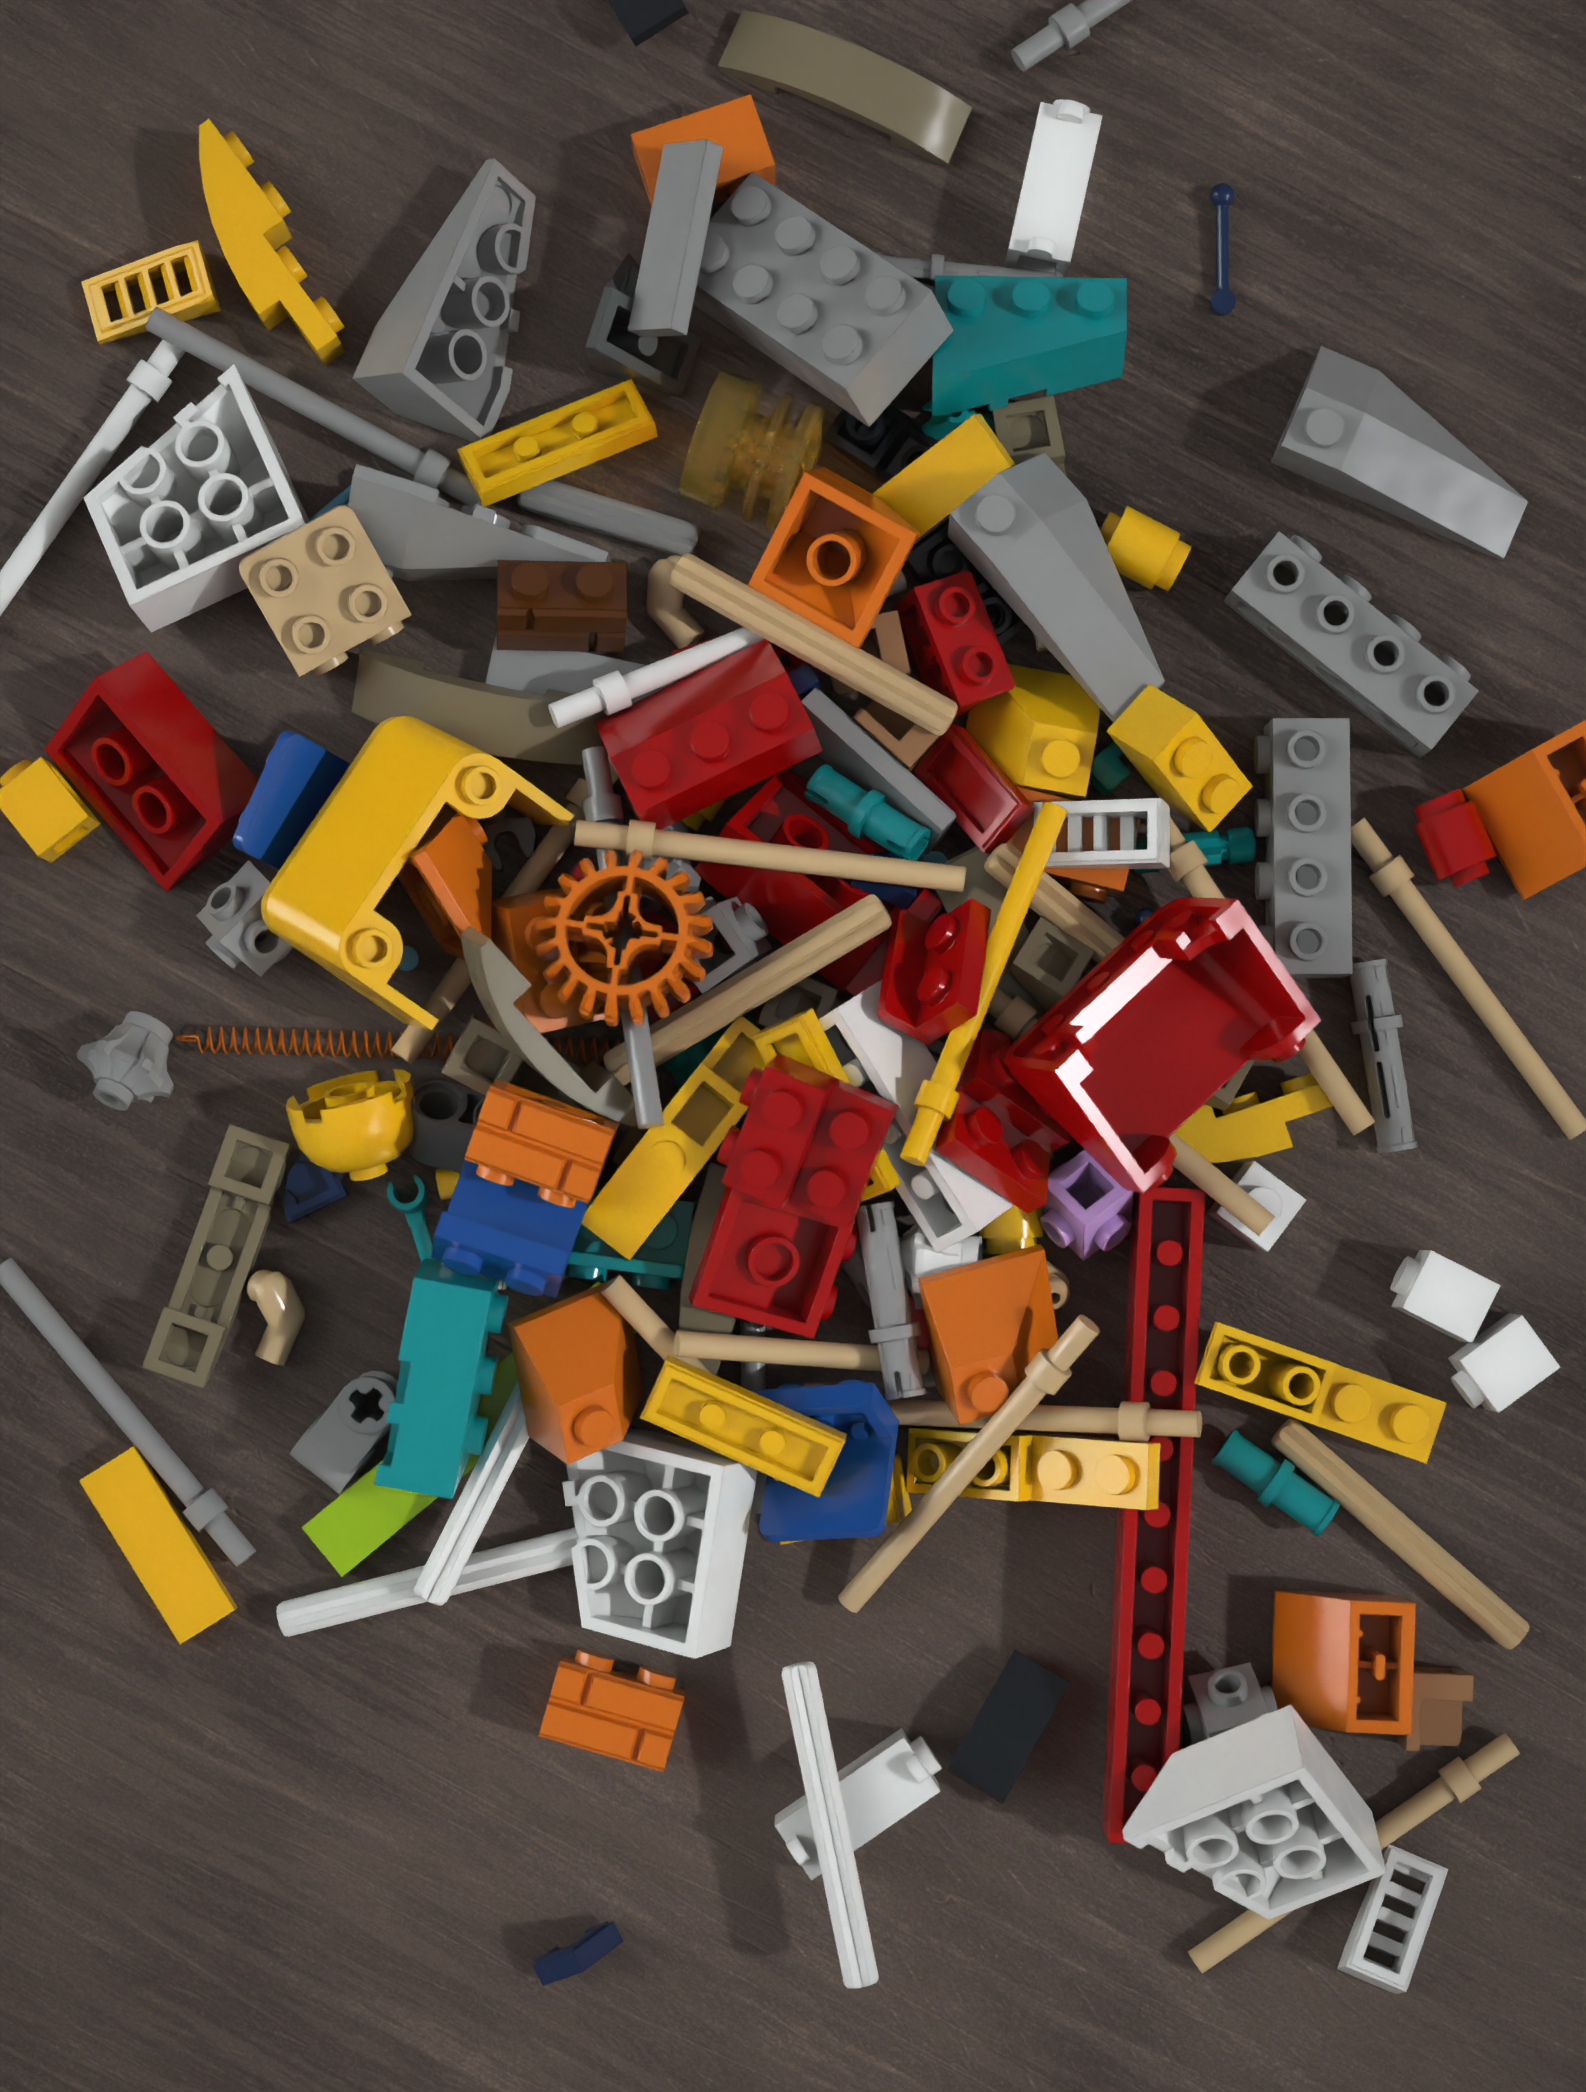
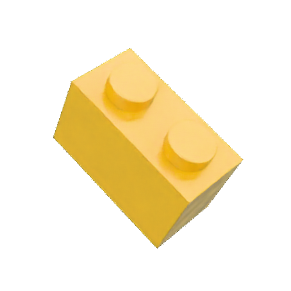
M1148 684L1106 730L1157 796L1162 798L1170 808L1209 833L1253 787L1198 713L1151 684Z

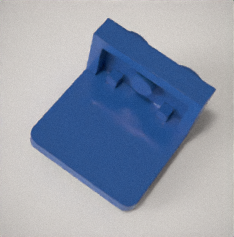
M290 730L283 731L279 735L274 748L268 754L264 770L247 807L239 818L238 827L233 836L234 847L280 870L351 763L298 733Z
M465 1160L447 1212L442 1211L434 1234L431 1258L441 1261L444 1266L458 1273L472 1276L482 1274L504 1281L508 1287L520 1293L532 1296L544 1294L557 1298L588 1204L577 1200L574 1208H567L550 1203L537 1195L540 1186L515 1178L512 1186L491 1182L476 1174L478 1164Z
M844 1380L837 1385L805 1387L799 1384H784L777 1389L752 1390V1392L847 1434L846 1441L819 1498L780 1480L776 1482L771 1476L767 1475L759 1529L763 1536L770 1542L864 1538L875 1537L882 1533L886 1525L899 1420L876 1385L859 1380Z

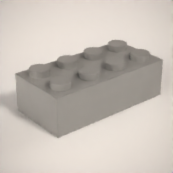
M751 172L709 220L694 296V305L868 427L873 424L954 331L931 289L754 172Z

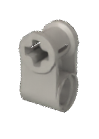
M372 1370L352 1380L343 1388L329 1408L325 1409L306 1430L291 1450L290 1455L338 1494H341L376 1451L374 1448L391 1428V1423H387L386 1419L390 1401L395 1402L398 1385L397 1377L387 1371ZM375 1388L383 1395L378 1403L382 1410H377L373 1414L368 1415L362 1409L367 1400L363 1394H367Z

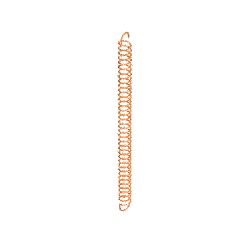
M210 1025L208 1026L204 1050L201 1049L200 1039L197 1035H177L175 1037L176 1040L196 1042L197 1040L198 1049L202 1054L206 1052L208 1045L214 1054L218 1052L220 1045L225 1054H228L232 1046H234V1050L238 1055L242 1053L244 1046H246V1050L250 1055L255 1052L256 1046H258L261 1055H264L268 1050V1046H270L271 1053L275 1056L282 1046L283 1053L288 1056L294 1046L296 1055L300 1056L306 1046V1051L311 1057L318 1046L319 1054L324 1057L330 1046L332 1056L336 1057L342 1046L343 1054L348 1058L354 1046L355 1055L360 1058L366 1046L367 1055L369 1058H372L378 1046L379 1055L384 1059L390 1046L391 1056L394 1059L398 1057V1055H394V1052L391 1051L393 1045L390 1031L388 1032L384 1055H382L379 1031L376 1032L371 1055L366 1030L364 1031L360 1054L357 1051L354 1030L352 1031L348 1054L345 1051L342 1029L340 1030L338 1047L335 1054L330 1029L328 1030L324 1053L321 1050L319 1029L316 1030L312 1053L309 1050L306 1028L304 1029L303 1042L299 1053L294 1028L292 1029L290 1046L287 1053L284 1045L283 1028L280 1029L276 1052L273 1050L270 1027L268 1028L266 1046L263 1052L260 1045L258 1027L256 1028L254 1046L251 1052L248 1045L246 1026L244 1027L240 1051H238L234 1026L232 1027L230 1045L227 1051L224 1045L222 1026L220 1027L218 1045L215 1051L212 1045ZM438 1032L436 1033L432 1056H430L428 1043L426 1044V1053L430 1060L435 1057L437 1046L439 1057L442 1061L447 1057L449 1046L450 1053L452 1052L451 1033L447 1037L444 1056H442ZM557 1036L554 1048L557 1049L558 1046V1050L561 1051L560 1038ZM568 1037L565 1054L568 1055L570 1046V1054L574 1058L572 1038ZM581 1037L576 1059L579 1060L582 1046L583 1060L588 1065L591 1061L594 1046L595 1060L600 1065L603 1061L605 1046L606 1052L609 1051L608 1039L605 1038L603 1040L599 1060L596 1039L593 1037L587 1060L584 1038ZM619 1038L616 1039L614 1047L620 1044ZM424 1049L421 1051L420 1056L417 1057L418 1060L422 1058Z

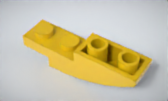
M207 119L199 125V161L203 190L211 222L223 254L249 303L266 329L269 331L289 317L324 366H327L345 353L336 334L344 328V325L323 296L312 302L299 283L306 279L307 275L290 250L284 245L275 251L292 238L283 219L291 211L269 180L259 187L246 168L254 163V160L236 134L231 130L222 136L211 120Z
M743 1016L734 1020L663 1110L664 1125L650 1128L584 1213L581 1224L628 1261L719 1147L731 1126H735L749 1108L739 1103L742 1089L752 1069L757 1067L764 1070L766 1064L752 1039L761 1030Z
M1312 1073L1280 1083L1284 1094L1282 1096L1261 1103L1256 1091L1234 1098L1230 1106L1226 1110H1222L1223 1115L1216 1118L1212 1107L1203 1104L1174 1133L1211 1164L1259 1157L1293 1147L1285 1122L1333 1107Z
M1216 1321L1194 1382L1206 1388L1426 1464L1447 1404L1441 1400Z
M909 1428L906 1492L926 1494L980 1430ZM1013 1432L958 1497L1017 1502L1031 1500L1137 1510L1158 1509L1160 1443L1121 1441L1106 1437Z

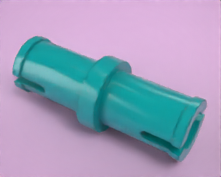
M828 764L820 766L806 786L808 790L804 792V798L809 802H814L847 823L848 832L858 839H863L867 836L899 858L914 861L920 857L928 845L929 840L927 839L931 836V830L919 825L888 805L887 796L878 790L873 789L869 792L833 770V767Z
M1233 1429L1228 1434L1211 1459L1212 1464L1218 1465L1258 1493L1256 1500L1265 1507L1272 1503L1312 1531V1534L1316 1537L1324 1531L1340 1506L1338 1501L1332 1500L1293 1472L1295 1465L1285 1458L1278 1462L1241 1436L1236 1429Z

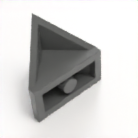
M628 252L604 288L585 346L589 368L592 371L623 381L632 379L636 385L673 397H683L702 338L690 331L687 332V335L645 338L627 331L640 269Z

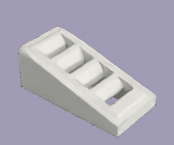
M1162 798L1051 802L1063 807L1067 811L1065 818H1068V852H1056L1055 842L1045 868H1169L1170 808ZM1034 802V824L1044 802ZM1083 818H1093V851H1083ZM1110 818H1120V850L1110 851ZM1137 819H1147L1146 850H1136Z
M1389 1844L1382 1853L1387 1874L1371 1880L1337 1969L1386 1991L1399 1994L1407 1992L1448 1869ZM1395 1870L1426 1883L1422 1894L1391 1882L1393 1871ZM1385 1895L1414 1907L1415 1911L1412 1918L1381 1906ZM1376 1921L1404 1932L1405 1936L1402 1943L1373 1932ZM1367 1946L1395 1957L1392 1968L1364 1957Z

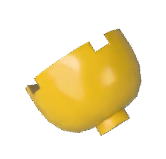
M393 1069L396 1081L379 1082L377 1070L339 1076L306 1088L309 1101L300 1105L293 1095L287 1100L286 1110L291 1130L299 1149L312 1163L330 1172H349L350 1179L353 1181L369 1180L385 1174L388 1171L387 1162L403 1154L413 1141V1121L410 1102L415 1088L411 1073L403 1069Z

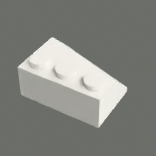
M235 364L217 378L220 385L196 406L190 402L174 416L176 424L149 448L143 446L138 448L83 497L128 604L151 633L248 588L239 572L240 561L252 552L309 522L278 449Z
M628 1428L622 1441L571 1464H566L568 1481L562 1482L565 1506H572L575 1533L580 1537L577 1540V1545L571 1549L582 1628L693 1659L730 1647L757 1470L693 1441L650 1430Z
M1292 1705L1263 1714L1257 1719L1172 1753L1122 1829L1125 1841L1139 1849H1142L1147 1844L1165 1853L1168 1865L1183 1873L1190 1868L1195 1869L1212 1879L1215 1891L1268 1920L1387 1874L1371 1809Z

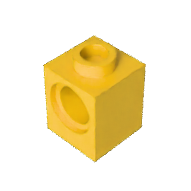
M42 757L34 762L30 759L22 760L11 767L0 778V784L2 785V788H0L1 811L37 856L50 863L101 824L58 769Z

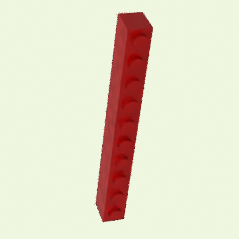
M1156 1187L1144 1193L1133 1191L1122 1401L1149 1402L1151 1409L1195 1411L1196 1384L1194 1382L1197 1376L1205 1192L1202 1189ZM1150 1435L1148 1442L1160 1443L1158 1509L1137 1510L1117 1508L1102 1831L1109 1843L1130 1844L1124 1840L1122 1829L1171 1754L1179 1751L1194 1437Z

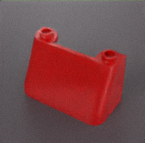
M1183 897L1168 902L1148 916L1009 1047L1003 1058V1063L1015 1080L1121 1187L1129 1191L1144 1193L1161 1185L1172 1174V1164L1177 1156V1150L1168 1138L1249 1060L1264 1061L1272 1059L1274 1062H1282L1294 1056L1305 1045L1306 1039L1304 1037L1322 1020L1238 899Z

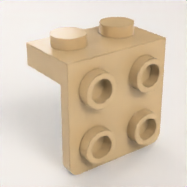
M338 505L245 556L239 563L241 577L299 677L311 670L315 676L332 670L348 659L347 650L367 639L370 645H375L390 638L404 628L401 621L412 615L356 514L347 505Z

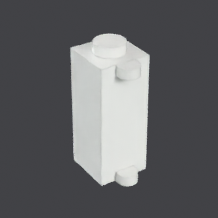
M1061 99L1054 101L1053 105L1040 103L1005 267L1052 273L1058 271L1063 272V277L1067 276L1103 116L1090 113V108L1080 102Z
M901 1728L838 1771L853 1852L941 1792L934 1774L940 1771L942 1766L922 1736L911 1742ZM805 1794L775 1815V1827L786 1842V1846L796 1862L803 1867L812 1881L822 1873Z

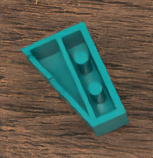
M423 1259L413 1279L398 1357L401 1365L395 1402L390 1401L386 1419L387 1423H391L388 1449L382 1463L377 1466L374 1485L453 1499L471 1454L482 1455L489 1418L478 1416L481 1394H492L498 1367V1357L488 1355L491 1333H502L508 1306V1296L497 1294L500 1280L482 1274L472 1276L458 1273L444 1266L441 1261Z

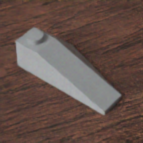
M495 158L484 162L375 325L352 378L395 414L471 442H476L492 434L510 391L513 369L505 367L509 333L518 332L520 311L513 309L517 274L525 271L527 267L536 196Z
M1323 346L1318 350L1270 462L1500 561L1505 558L1528 503L1522 495L1379 370Z
M1045 452L999 472L949 514L948 537L1113 723L1148 684L1158 689L1164 684L1163 675L1087 499Z
M356 464L352 476L348 506L356 514L391 579L392 576L406 581L497 579L498 560L611 562L608 551L535 525H523L521 533L509 529L511 522L496 514L495 510L474 504L473 507L462 506L461 511L449 508L450 504L438 497L440 490Z

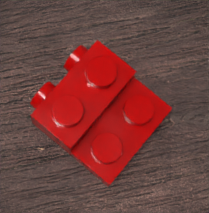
M982 1028L977 1034L955 1088V1091L960 1096L950 1121H942L938 1130L936 1150L1029 1214L1047 1204L1050 1153L1068 1144L1070 1135L1015 1080L1004 1065L1003 1058L1012 1045L1011 1039L1000 1031Z
M778 1053L765 1066L764 1070L754 1067L745 1082L739 1103L750 1108L742 1129L732 1125L720 1147L717 1162L727 1166L721 1183L779 1209H782L788 1202L848 1228L854 1221L899 1105Z
M726 1186L688 1298L692 1306L814 1339L820 1320L827 1321L833 1312L837 1298V1285L834 1283L841 1260L847 1262L856 1247L858 1239V1226L854 1224L856 1219L854 1218L851 1225L845 1228L787 1202L782 1209H779Z

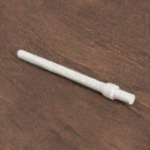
M162 339L147 362L140 359L126 379L131 385L1 569L0 616L151 400L158 403L172 383L168 376L186 351Z
M902 571L898 574L887 597L907 589ZM742 627L624 675H621L616 670L593 679V687L548 704L550 715L557 728L604 711L608 716L631 707V699L686 678L764 640V638Z

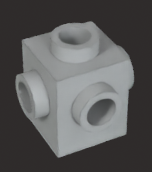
M248 860L228 882L221 884L212 892L206 906L196 916L212 933V936L205 943L219 958L233 969L242 961L261 977L274 963L282 960L290 952L292 946L271 932L264 923L261 914V900L272 879Z
M712 896L705 899V905L696 914L710 916L712 918L713 930L699 936V938L706 939L712 943L713 955L705 959H692L705 969L706 976L702 982L687 980L696 985L700 992L704 994L753 965L759 958L773 949L765 938L769 933L767 925L749 903L742 905L737 896L720 903H716ZM721 934L734 952L728 951L723 947Z
M1245 1663L1188 1676L1190 1704L1181 1705V1717L1187 1740L1190 1744L1250 1722L1263 1714L1274 1712L1278 1708L1271 1687L1265 1686L1260 1688L1251 1663Z

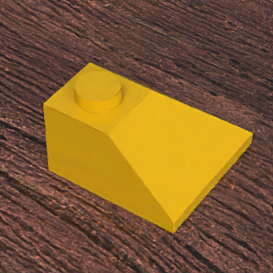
M1008 664L1015 682L1014 688L1005 694L981 701L972 707L968 712L966 731L1016 787L1070 800L1083 801L1087 794L1098 734L1100 707L1071 675Z

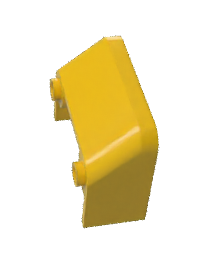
M395 716L388 718L373 730L265 890L261 900L263 921L268 929L402 1023L432 1031L439 1020L387 984L402 959L403 942L397 928L374 911L409 858V855H411L444 804H447L465 817L483 819L497 814L507 803L525 817L531 818L538 825L568 826L574 815L494 756L416 717Z

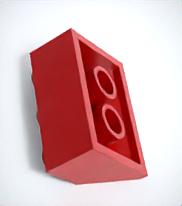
M766 639L633 703L631 707L610 714L595 722L607 753L640 821L655 822V829L659 830L822 752L815 729L770 642Z
M147 651L96 676L44 749L166 892L179 885L233 839L238 827L239 818L247 807L258 783L254 774L245 766Z
M790 768L775 774L726 823L717 836L865 855L889 852V850L867 836L863 839L853 836L848 832L847 823L814 802L806 800L804 792L808 790L806 788L808 783ZM700 861L694 869L700 877L713 886L722 896L727 899L737 896L742 905L744 903L752 905L765 921L769 931L768 934L775 937L783 945L788 944L866 896L871 895L849 885L850 879L706 861ZM917 887L916 897L910 903L906 910H908V908L912 905V903L916 900V898L920 895L924 888ZM880 899L888 911L891 921L892 916L903 909ZM890 928L818 970L816 973L842 992L888 936Z

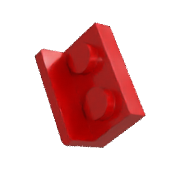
M963 571L914 587L891 608L892 611L898 610L904 643L919 681L956 702L958 709L954 719L961 717L977 703L1005 694L1014 688V679L971 572Z
M970 898L948 914L938 916L931 925L904 909L893 915L877 1009L878 1017L928 1046L977 1015L992 910L975 899Z

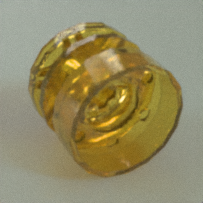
M723 369L719 372L710 390L697 423L682 471L678 495L679 498L719 511L727 501L733 487L744 490L741 512L742 520L749 523L754 520L765 497L771 500L766 519V529L775 532L804 472L816 469L823 446L822 423L826 406L810 400L800 418L798 426L791 425L790 421L795 405V395L786 392L776 404L770 417L760 414L762 383Z

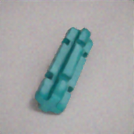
M1249 827L1227 829L1222 835H1219L1217 830H1212L1211 833L1203 831L1182 834L1187 842L1192 840L1196 842L1208 860L1204 867L1219 866L1221 860H1227L1228 865L1248 863L1256 856L1255 836L1253 830ZM1147 837L1137 838L1136 850H1146ZM1161 869L1133 870L1138 874L1159 872Z

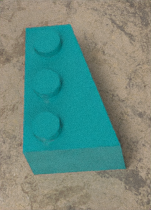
M935 275L934 296L954 331L933 354L931 426L951 421V413L987 405L989 411L1007 407L1008 399L1041 390H1044L1046 396L1122 377L1127 336V278Z

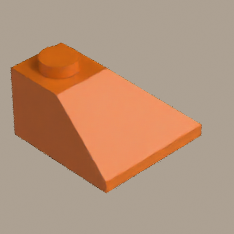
M819 467L805 471L748 586L856 648H860L920 533L879 497L831 470Z
M444 805L411 855H409L397 877L443 952L465 960L460 934L469 926H472L491 940L492 862L482 847L488 843V838L477 819L465 817L450 806Z
M1041 1244L918 1278L936 1388L959 1425L993 1416L1026 1378L1025 1367L1042 1348L1050 1350L1058 1340L1045 1249Z
M611 1280L508 1323L528 1437L567 1465L622 1441L644 1394L633 1327L601 1293L602 1289Z

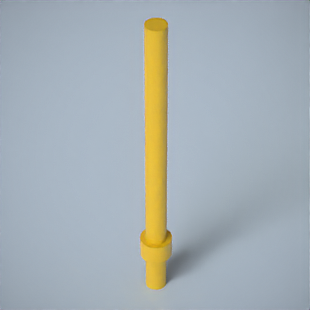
M1043 803L988 937L977 1015L950 1031L931 1080H924L914 1101L913 1107L918 1112L900 1153V1157L903 1160L914 1165H925L942 1121H950L960 1095L955 1091V1088L1067 814L1063 807L1055 803Z

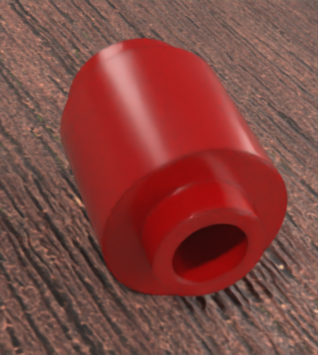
M1461 788L1413 808L1419 821L1418 824L1414 825V828L1437 881L1450 877L1455 888L1490 873L1485 861L1496 857V852L1473 800L1466 802Z

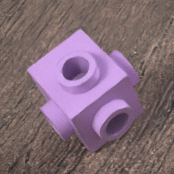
M1083 1150L1069 1162L1061 1164L1049 1174L1047 1204L1042 1206L1043 1216L1040 1217L1041 1225L1048 1237L1061 1248L1069 1246L1084 1261L1100 1248L1103 1251L1114 1248L1126 1237L1132 1224L1133 1191L1121 1187Z

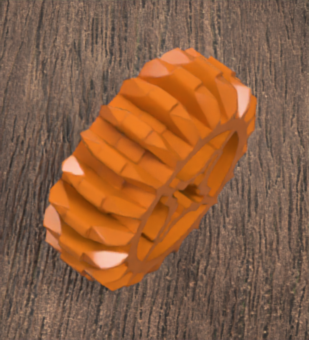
M608 850L604 856L607 868L595 871L593 862L589 858H583L579 864L584 879L577 882L571 875L566 873L561 874L558 878L561 888L567 894L566 898L555 894H547L544 897L543 903L545 908L557 917H543L536 920L535 928L538 934L551 939L541 942L535 947L539 960L554 961L543 971V976L549 985L565 982L558 993L559 999L564 1005L571 1004L584 995L579 1010L583 1018L590 1020L597 1013L600 1006L604 1005L605 1021L608 1026H617L620 1021L621 1009H629L634 1026H642L645 1021L642 1007L653 1004L656 1014L660 1018H665L670 1014L664 998L666 995L671 993L682 1003H686L691 998L689 989L681 981L682 978L694 982H702L706 976L705 969L692 959H705L713 955L712 943L706 939L699 938V936L713 930L712 918L707 915L696 914L705 905V898L702 892L684 894L690 884L689 875L686 872L675 873L665 881L669 869L667 859L658 857L652 863L649 870H645L642 851L633 850L629 855L628 866H619L616 852ZM618 893L616 903L608 913L601 916L585 915L584 921H578L593 903L605 896ZM642 894L656 899L672 913L678 923V934L664 933L661 925L648 923L641 917L642 908L640 902ZM629 914L636 938L628 940L626 949H622L620 961L613 938L621 936L623 927H627ZM572 942L585 943L588 950L602 953L607 957V983L592 978L576 964L572 957ZM665 954L672 955L667 964L655 975L642 982L631 984L633 972L640 963L646 960H663Z

